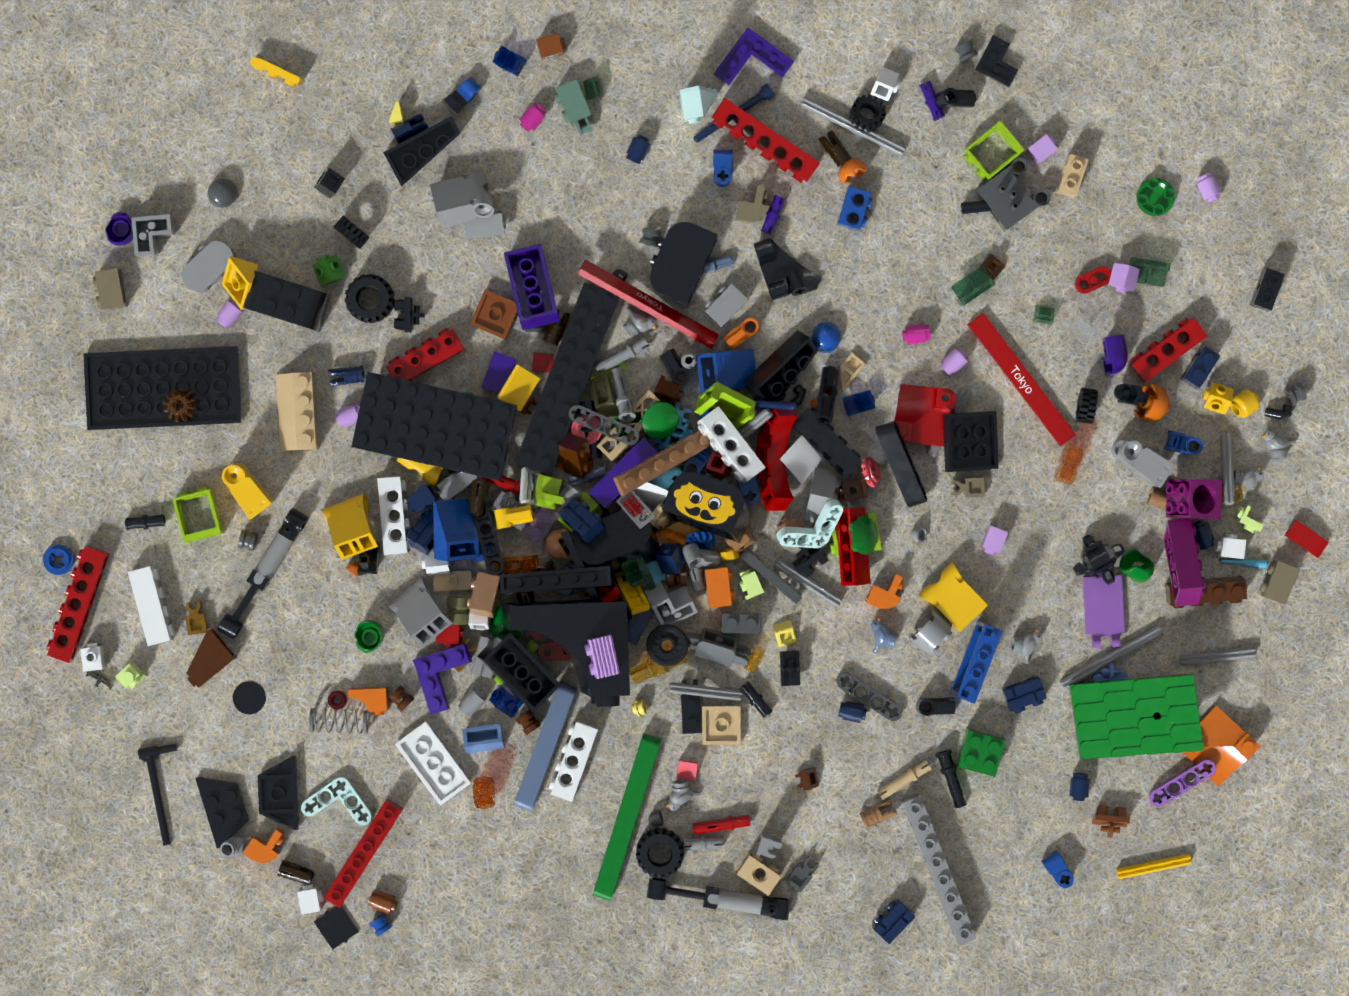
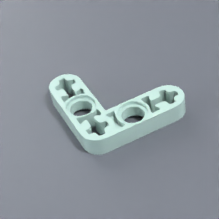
M831 499L825 503L813 528L783 527L777 532L776 537L782 546L824 547L828 543L843 513V507L837 499ZM830 521L828 525L822 526L825 522ZM806 535L804 539L799 540L801 536Z
M343 776L334 779L306 799L301 805V811L305 816H313L339 798L356 823L362 826L369 824L372 820L371 810L351 782ZM337 781L345 782V790L340 788L336 791L338 795L335 796L333 790L330 789L329 786L332 785V788L334 789L336 786H338ZM323 791H328L331 794L330 801L325 802L321 799L320 795ZM316 796L317 801L322 807H319V804H317L313 808L314 812H307L305 809L307 808L306 803L313 804L316 801L313 798ZM355 796L358 800L357 805L350 806L347 803V798ZM360 804L363 806V808H360L361 812L368 814L366 817L367 821L364 819L360 821V813L358 811L356 813L353 812Z

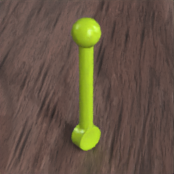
M620 363L619 366L615 368H622L623 370H625L626 364ZM614 368L601 373L600 375H590L589 381L604 374H610Z

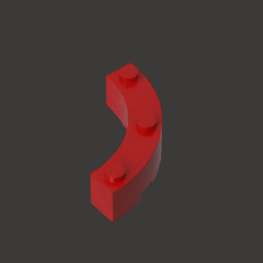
M769 408L773 416L764 423L763 430L759 431L756 445V456L766 468L759 472L756 477L760 479L761 489L759 492L766 511H785L794 497L789 488L786 466L780 458L786 453L789 434L798 416L795 410Z

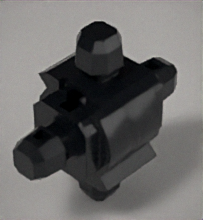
M1090 534L1084 536V555L1081 556L1083 563L1079 562L1073 567L1076 576L1083 575L1087 571L1090 576L1095 574L1097 579L1102 577L1107 585L1114 583L1115 577L1112 571H1114V564H1116L1115 556L1119 557L1125 552L1122 544L1113 545L1110 549L1107 543L1103 545L1101 541L1095 542Z

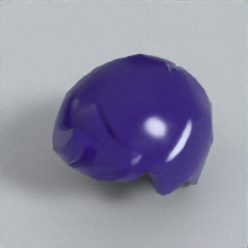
M114 213L105 228L107 239L116 246L127 245L133 241L132 221L126 213Z

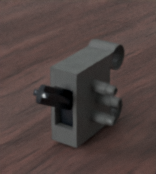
M1016 158L1010 163L1008 168L975 191L982 201L961 203L962 214L990 211L1005 232L1035 209L1046 206L1050 202L1051 195L1047 190L1039 189L1030 198L1016 178L1027 171L1028 163L1024 158ZM1014 163H1021L1023 171L1017 172L1014 169ZM1038 193L1045 196L1046 200L1044 203L1037 201L1036 196Z

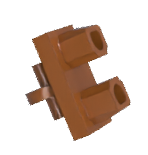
M1098 805L1092 818V824L1106 825L1101 826L1100 830L1107 832V837L1109 838L1113 837V832L1120 833V827H1127V824L1130 823V817H1127L1126 808L1116 807L1114 809V816H1108V807Z

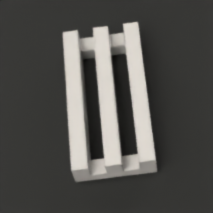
M527 467L521 469L519 504L523 505L525 503L526 506L531 505L534 509L539 507L534 502V491L538 474H541V472Z

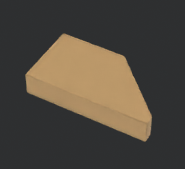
M853 352L839 366L841 389L843 391L866 365Z

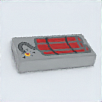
M634 491L616 500L640 529L655 518V515Z

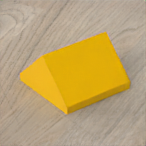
M231 256L228 259L222 285L239 308L244 310L245 308L242 307L251 289L255 277L254 271H257L258 264Z
M516 364L497 398L506 403L518 405L517 410L521 411L540 378Z

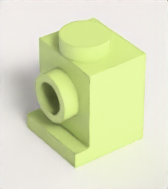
M748 569L739 573L742 579L739 582L743 592L747 591L748 593L745 595L746 600L764 593L755 571L751 572Z
M132 662L115 677L125 688L130 687L133 689L146 675Z

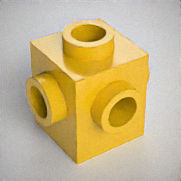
M1212 382L1209 389L1205 388L1202 396V399L1205 400L1203 408L1226 415L1233 401L1234 389Z

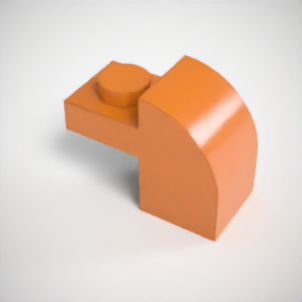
M894 574L887 591L872 585L865 602L880 609H889L896 606L902 599L895 595L896 591H901L904 584L902 581L903 577Z
M278 827L268 843L254 836L242 854L258 863L272 861L281 852L275 846L279 848L285 839L282 835L285 831Z

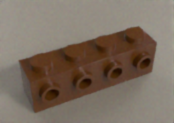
M1242 576L1205 579L1206 587L1203 588V597L1200 598L1198 605L1192 606H1203V603L1210 602L1212 605L1223 604V601L1240 603L1243 599H1247L1246 580ZM1171 582L1165 583L1167 603L1173 606V608H1183L1184 606H1175Z

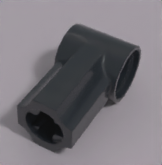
M947 88L935 96L936 105L942 109L947 107L972 108L977 101L974 90Z
M675 349L668 350L659 356L673 382L682 387L686 386L689 382L690 374L682 366ZM678 373L686 375L687 378L684 382L676 380Z
M923 697L916 702V710L924 716L955 714V698ZM929 702V710L923 712L921 709L922 704Z

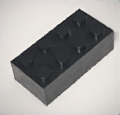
M505 629L477 655L492 673L532 712H535L561 686L531 653Z

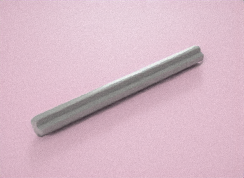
M804 97L801 102V107L899 156H902L906 149L905 146L872 129L870 132H867V129L864 132L860 131L861 127L856 129V123L853 125L851 123L852 119L808 97Z
M1156 625L1061 679L1060 682L1063 688H1069V684L1080 682L1101 670V668L1108 666L1109 663L1117 661L1163 635V630L1159 625Z

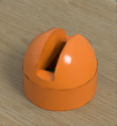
M351 561L345 569L358 577V561Z

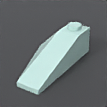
M699 85L681 89L679 91V100L684 122H689V124L699 123L717 97V89Z

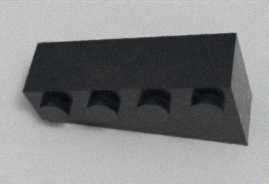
M450 116L383 152L401 187L459 136L461 132L453 117Z
M797 330L752 372L743 383L754 399L783 401L786 397V391L791 384L794 385L796 383L798 374L801 370L806 369L818 352V349L810 337Z
M807 407L796 418L793 426L843 478H847L863 463L860 460L861 456L854 449L850 450L846 446L848 442L841 435L837 436L830 424H819L815 420L816 409L814 407L812 409Z

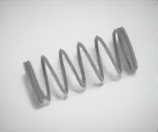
M315 708L310 709V733H313L314 729H316V731L319 733L322 729L323 722H325L326 731L330 733L333 728L334 719L336 730L338 733H341L344 726V721L346 724V730L349 734L353 730L355 721L357 732L359 734H361L362 731L363 734L368 733V710H364L363 725L361 732H359L357 722V710L355 709L352 728L349 732L347 725L346 709L344 710L343 722L340 731H338L336 709H334L332 724L329 731L326 722V709L324 708L323 710V717L319 731L316 725Z

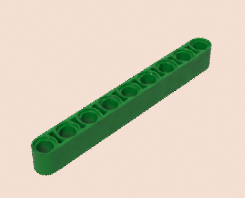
M644 733L642 735L592 896L611 901L661 743L660 738Z

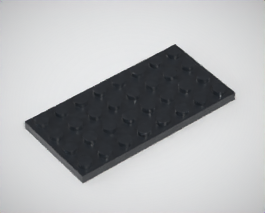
M238 346L83 353L87 430L242 423Z
M367 372L351 447L501 481L518 405Z

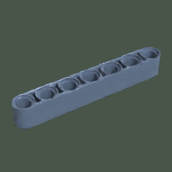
M559 682L561 686L554 693L513 804L530 812L534 806L577 689L562 682Z

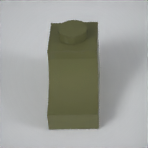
M604 374L590 380L596 411L611 419L618 417L619 409L615 404L617 396L609 375Z

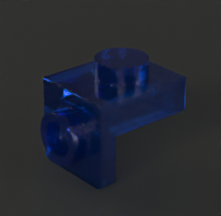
M501 45L495 53L492 62L499 68L518 77L527 59Z
M871 390L842 398L847 416L875 408V399Z
M499 686L494 690L489 699L497 709L511 718L523 704L503 686Z

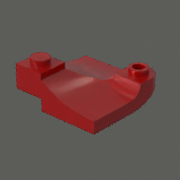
M900 384L894 421L899 428L904 442L944 447L943 414L955 413L956 395L948 388ZM949 395V400L943 401V396Z

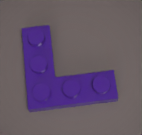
M747 28L713 75L729 86L752 55L783 78L794 61L750 28Z
M466 643L413 660L430 715L450 709L439 672L472 662Z

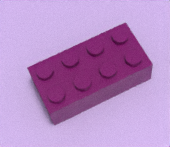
M1191 518L1167 520L1163 537L1175 606L1198 605L1200 598L1203 597V588L1206 587L1205 577H1201L1200 572L1202 571L1201 559L1198 560L1197 555L1199 554V544L1194 539L1196 537V527L1192 525Z

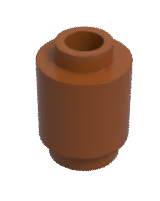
M378 890V892H372L368 905L372 906L374 910L390 914L391 911H395L398 901L395 900L396 896Z

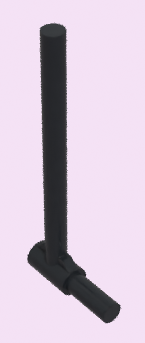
M176 743L138 749L139 759L147 762L163 846L170 845L171 842L154 760L157 759L159 754L178 751Z

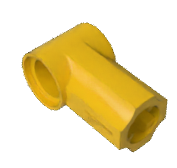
M531 505L494 510L497 529L534 521Z

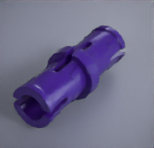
M927 81L925 83L928 90L924 83L919 85L925 97V105H928L933 120L936 121L939 119L936 112H938L940 118L945 117L942 108L936 105V94L931 81Z
M774 195L760 231L772 235L777 219L781 217L779 214L786 199Z

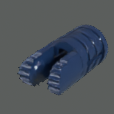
M418 114L392 127L391 131L399 144L428 129V125L424 122L423 115Z
M363 365L328 370L331 376L343 375V378L331 380V386L365 382Z

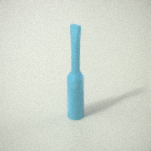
M1220 559V562L1267 568V560Z

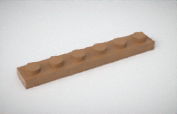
M698 429L614 477L613 479L620 495L625 496L711 446L710 439L706 435L704 436Z

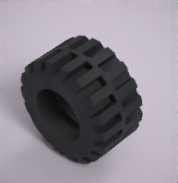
M363 274L358 278H354V281L349 283V287L345 291L346 298H344L347 305L346 308L350 314L365 323L380 322L383 318H387L389 312L393 310V303L395 301L394 291H392L390 284L383 278L373 274ZM368 287L377 289L381 295L380 304L373 310H366L359 303L360 293Z
M657 827L654 830H648L646 834L641 836L637 843L636 860L644 873H648L651 877L657 876V878L665 876L666 878L670 874H674L681 867L684 859L683 843L680 837L674 834L672 830L669 831L667 828L659 829ZM663 842L669 845L671 848L670 859L665 863L653 862L649 857V848L652 844Z

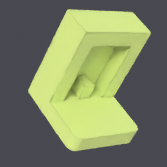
M1245 504L1244 507L1241 506L1236 514V517H1238L1237 522L1243 524V529L1254 533V531L1261 532L1264 525L1247 517L1251 506Z

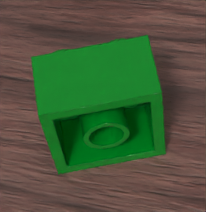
M966 728L956 765L960 768L996 777L1006 740Z

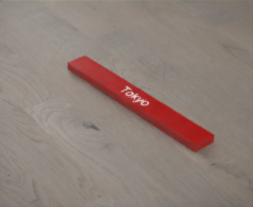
M585 259L578 272L582 277L710 349L715 345L719 334Z
M984 313L970 322L968 327L1057 444L1061 447L1076 434Z

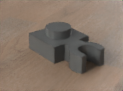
M809 856L804 859V866L802 868L797 865L785 879L799 892L813 878L809 873L818 868L817 863L813 867L807 865L811 859Z

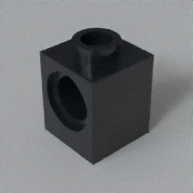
M328 168L322 173L314 188L331 198L337 193L345 178Z

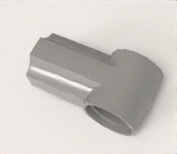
M696 543L688 544L682 550L691 569H697L701 566L717 568L720 564L721 556L719 552L700 549Z

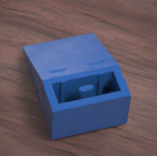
M753 349L696 355L701 394L716 381L732 390L745 389L746 386L743 381L756 370Z
M467 498L433 501L434 559L456 561L479 558V537Z

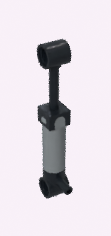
M291 508L261 560L246 580L252 584L233 616L227 613L217 630L233 640L235 639L244 624L239 620L256 591L258 589L261 591L266 590L277 568L308 522V516L295 508Z
M654 877L649 878L646 897L650 899L665 900L666 894L704 900V908L733 910L769 916L780 920H788L790 899L722 890L711 886H706L705 892L667 887L668 880Z

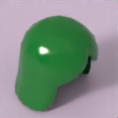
M1136 549L1129 550L1120 560V570L1135 582H1146L1154 573V563ZM1134 562H1142V563H1144V564L1141 565V566H1140V565H1135V566L1132 567V564H1133Z

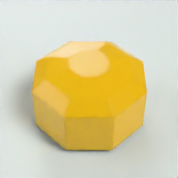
M727 548L720 552L722 561L738 559L739 553L734 551L733 548Z

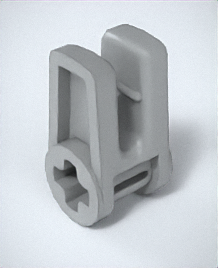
M562 479L561 487L563 490H559L558 495L564 497L563 504L567 506L573 498L577 499L582 494Z

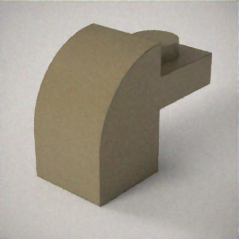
M757 185L754 203L739 200L735 221L755 223L766 215L769 206L762 204V202H766L768 191L765 190V185Z

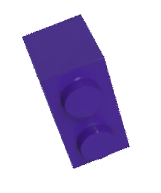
M494 351L481 388L499 394L515 368L517 360Z

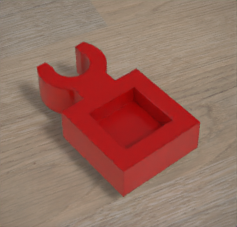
M534 352L532 371L549 373L554 361L552 360L553 354Z

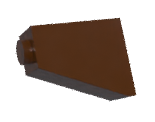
M213 628L206 632L186 672L189 676L187 678L194 687H202L237 658Z

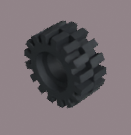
M870 94L867 98L866 95H862L861 98L858 97L849 112L852 125L856 123L855 128L861 127L860 131L862 132L867 129V132H870L871 129L876 131L881 126L886 115V111H884L886 109L885 105L881 106L882 100L878 102V97L875 96L872 99ZM861 109H871L875 114L874 118H865L861 114Z
M342 216L334 225V228L359 249L370 238L345 216Z
M1080 389L1077 401L1076 422L1093 423L1098 402L1097 390Z

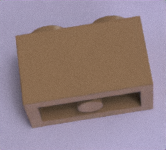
M478 572L477 577L473 578L471 588L473 593L472 596L468 597L467 607H469L471 614L494 618L500 594V576Z

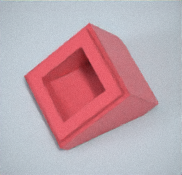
M679 760L676 779L695 781L698 762Z

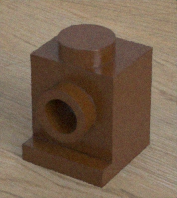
M661 375L654 390V395L661 402L669 403L675 408L677 402L682 401L684 391H681L682 386L677 385L673 381L665 380V376Z
M865 479L841 482V486L838 488L839 496L844 498V501L868 498ZM850 487L856 488L855 494L849 492Z

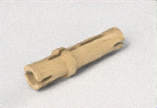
M926 759L912 769L908 768L907 772L878 789L879 794L887 791L881 795L883 801L912 781L916 782L917 778L931 771L932 769L929 765L923 768L928 764Z

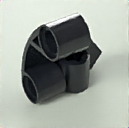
M768 238L753 243L772 301L791 294L798 296L817 290L821 277L795 261L772 239Z

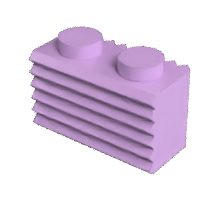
M608 634L587 639L588 644H585L586 655L591 658L592 663L589 664L591 675H594L596 679L620 674L612 635Z

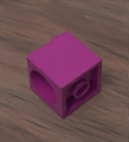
M1167 479L1166 517L1221 519L1222 480Z

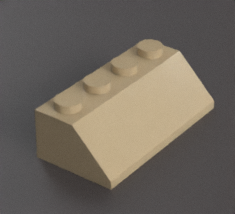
M300 372L276 375L280 451L319 449L315 373Z

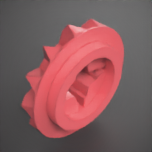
M583 414L578 417L584 418L585 420L583 421V423L586 424L587 417L590 414ZM595 416L590 419V424L593 427H598L601 424ZM573 422L571 427L572 434L587 439L589 445L595 443L600 438L601 433L597 431H590L586 438L585 432L578 430V428L585 426Z
M867 457L862 460V473L868 485L872 488L877 487L881 479L880 469L871 457Z

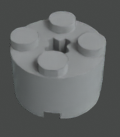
M933 609L932 615L927 613L915 626L917 631L915 634L911 633L909 639L926 654L930 653L933 655L939 649V643L942 640L946 641L951 636L952 624Z

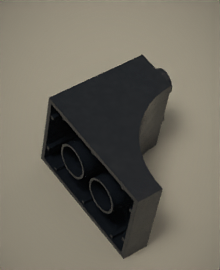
M590 599L501 603L502 627L509 630H529L541 633L563 649L575 668L580 691L591 697V704H596L597 707L620 706V696H630L627 601L617 599L615 602H603L601 599L593 601ZM610 634L613 638L620 674L596 679L589 670V664L592 662L590 656L586 655L585 644H588L587 639Z

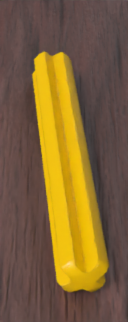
M1183 854L1117 868L1116 873L1119 879L1190 865L1192 859L1190 854Z

